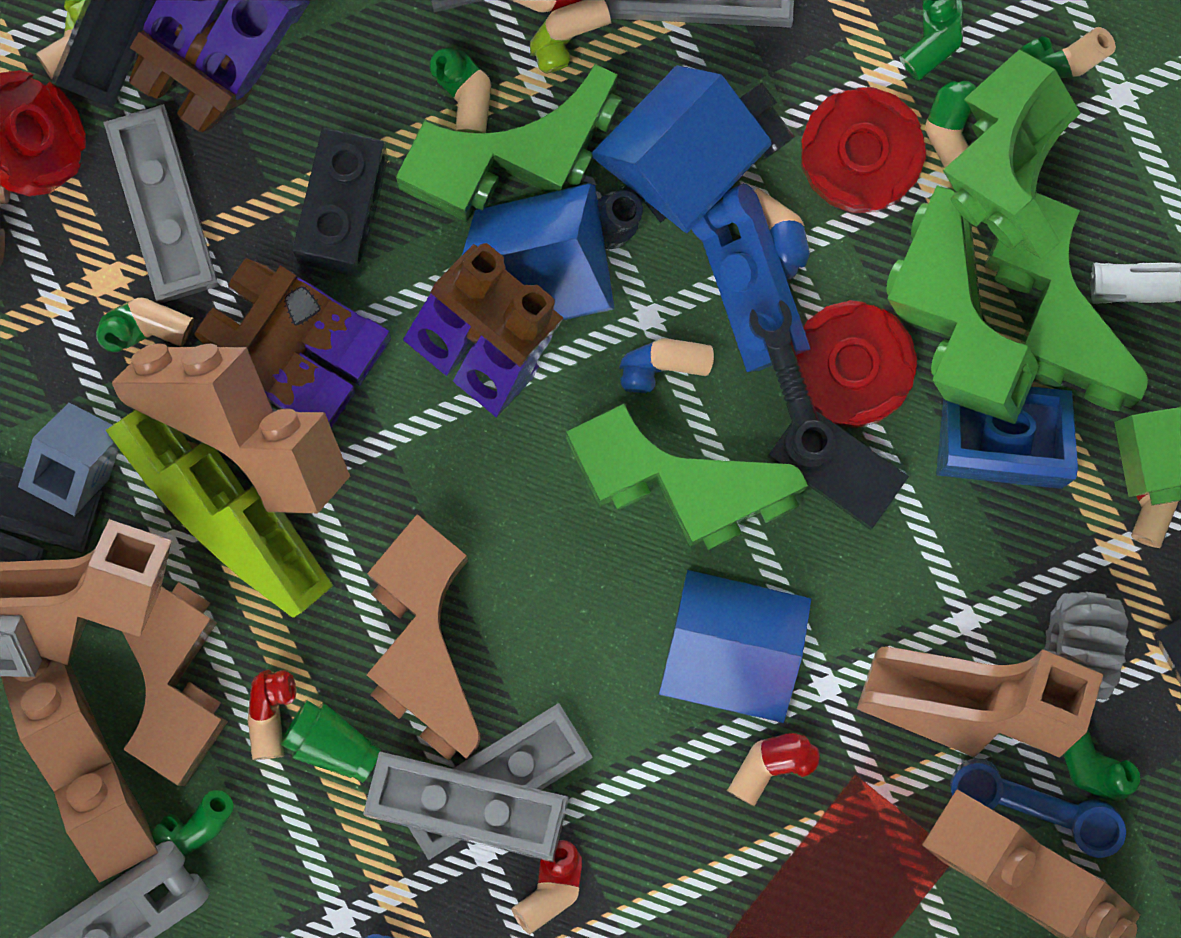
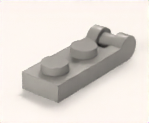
M166 841L156 846L157 854L143 860L29 938H155L203 905L210 895V890L198 874H189L183 866L185 862L183 854L172 841ZM164 883L169 892L166 896L155 902L148 892Z

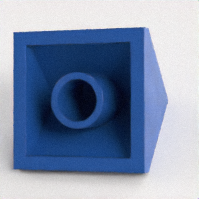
M676 65L592 152L593 159L687 234L771 146V139L722 74Z
M590 183L485 208L484 211L480 209L475 210L462 255L473 244L477 247L483 243L489 244L504 257L505 270L524 286L526 284L540 286L555 299L553 310L560 314L563 320L615 309L594 184Z
M1031 387L1015 424L957 405L943 398L937 476L1062 489L1076 480L1078 461L1072 391Z
M687 570L659 695L784 723L803 657L812 598Z

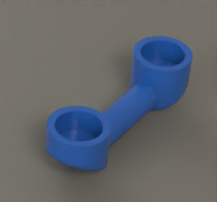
M973 758L963 762L952 775L950 782L952 796L956 790H959L990 809H994L1000 804L1070 829L1078 847L1089 856L1097 858L1111 856L1122 847L1125 841L1126 827L1118 811L1105 801L1097 799L1086 800L1079 805L1002 779L995 765L983 758Z

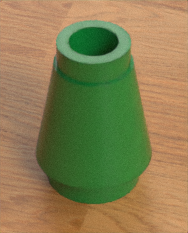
M305 700L299 708L281 742L282 746L293 751L292 759L348 778L353 777L361 783L371 773L377 762L379 751L381 752L382 750L371 744L369 739L351 726L327 704L322 702L318 707L308 700Z

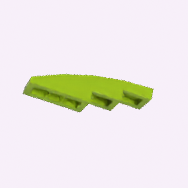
M137 410L132 411L105 430L145 484L184 527L240 579L292 618L301 614L333 587L283 512H266L254 485L244 490L217 449L203 442L192 448L181 431Z

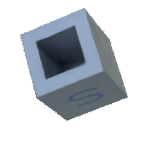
M68 403L33 437L18 487L75 516L110 478L119 451L117 445L105 431L112 424Z

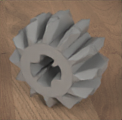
M1092 592L1064 593L1058 599L1056 607L1051 612L1050 625L1048 630H1046L1047 638L1044 650L1104 674L1097 695V699L1107 700L1114 692V687L1120 682L1122 665L1126 662L1125 648L1129 641L1126 638V630L1129 621L1121 601L1106 598L1105 594Z

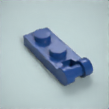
M748 184L738 185L728 190L723 195V200L717 202L692 228V231L703 242L746 371L753 372L770 367L772 363L763 340L757 338L749 327V314L752 309L755 310L758 322L764 330L775 331L782 325V317L777 306L779 300H782L787 304L792 314V323L788 330L796 355L810 350V346L782 264L777 255L760 200L756 192ZM735 223L741 236L740 239L733 241L728 224Z

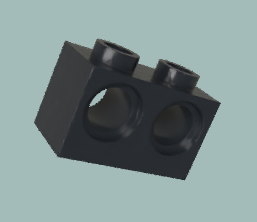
M322 127L292 249L298 264L360 278L389 158L384 141Z

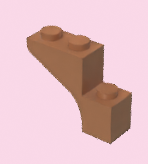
M165 344L149 345L137 351L132 356L131 363L112 382L117 396L125 405L214 447L232 459L256 488L266 512L318 514L350 477L325 413L295 412L293 409H281L273 412L247 347H217L215 344H203L196 347H167Z
M416 515L367 573L378 584L371 593L376 600L399 619L407 610L415 615V618L368 672L367 676L378 684L370 695L398 719L409 710L426 724L427 727L420 734V737L448 761L457 751L466 759H469L480 744V732L441 630V611L446 593L457 574L468 562L467 555L419 515Z
M109 519L96 549L83 557L68 560L0 562V615H22L39 655L68 665L88 620L141 637L161 591L172 540Z
M178 582L172 592L161 586V591L141 637L123 632L141 667L146 686L145 706L142 717L124 750L176 785L186 786L228 721L215 713L221 702L196 685L188 682L183 691L175 687L217 624L216 621L204 614L210 602Z
M881 647L874 654L857 709L972 757H976L1001 733L1060 758L1087 733L1104 674L1043 649L1034 658L1026 662L1013 665H992L893 647Z
M41 657L42 662L35 677L1 676L20 741L54 791L66 833L100 883L157 854L158 851L145 813L129 789L108 749L70 661L68 665Z
M959 790L955 791L922 844L943 863L991 891L1058 938L1136 937L1137 925L1135 923L1139 919L1140 914L1106 882L1044 847L1021 826Z

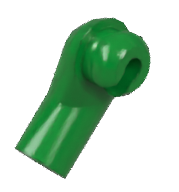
M922 0L923 38L899 57L905 70L916 81H920L962 45L963 6L961 0Z
M1089 729L1063 754L1073 783L1078 788L1105 800H1123L1128 795L1136 792L1140 786L1141 777L1138 768L1127 760L1120 762L1097 753Z
M209 791L204 795L186 825L174 814L165 815L161 823H158L152 832L155 845L172 841L185 857L219 835L233 811L231 797L223 791Z

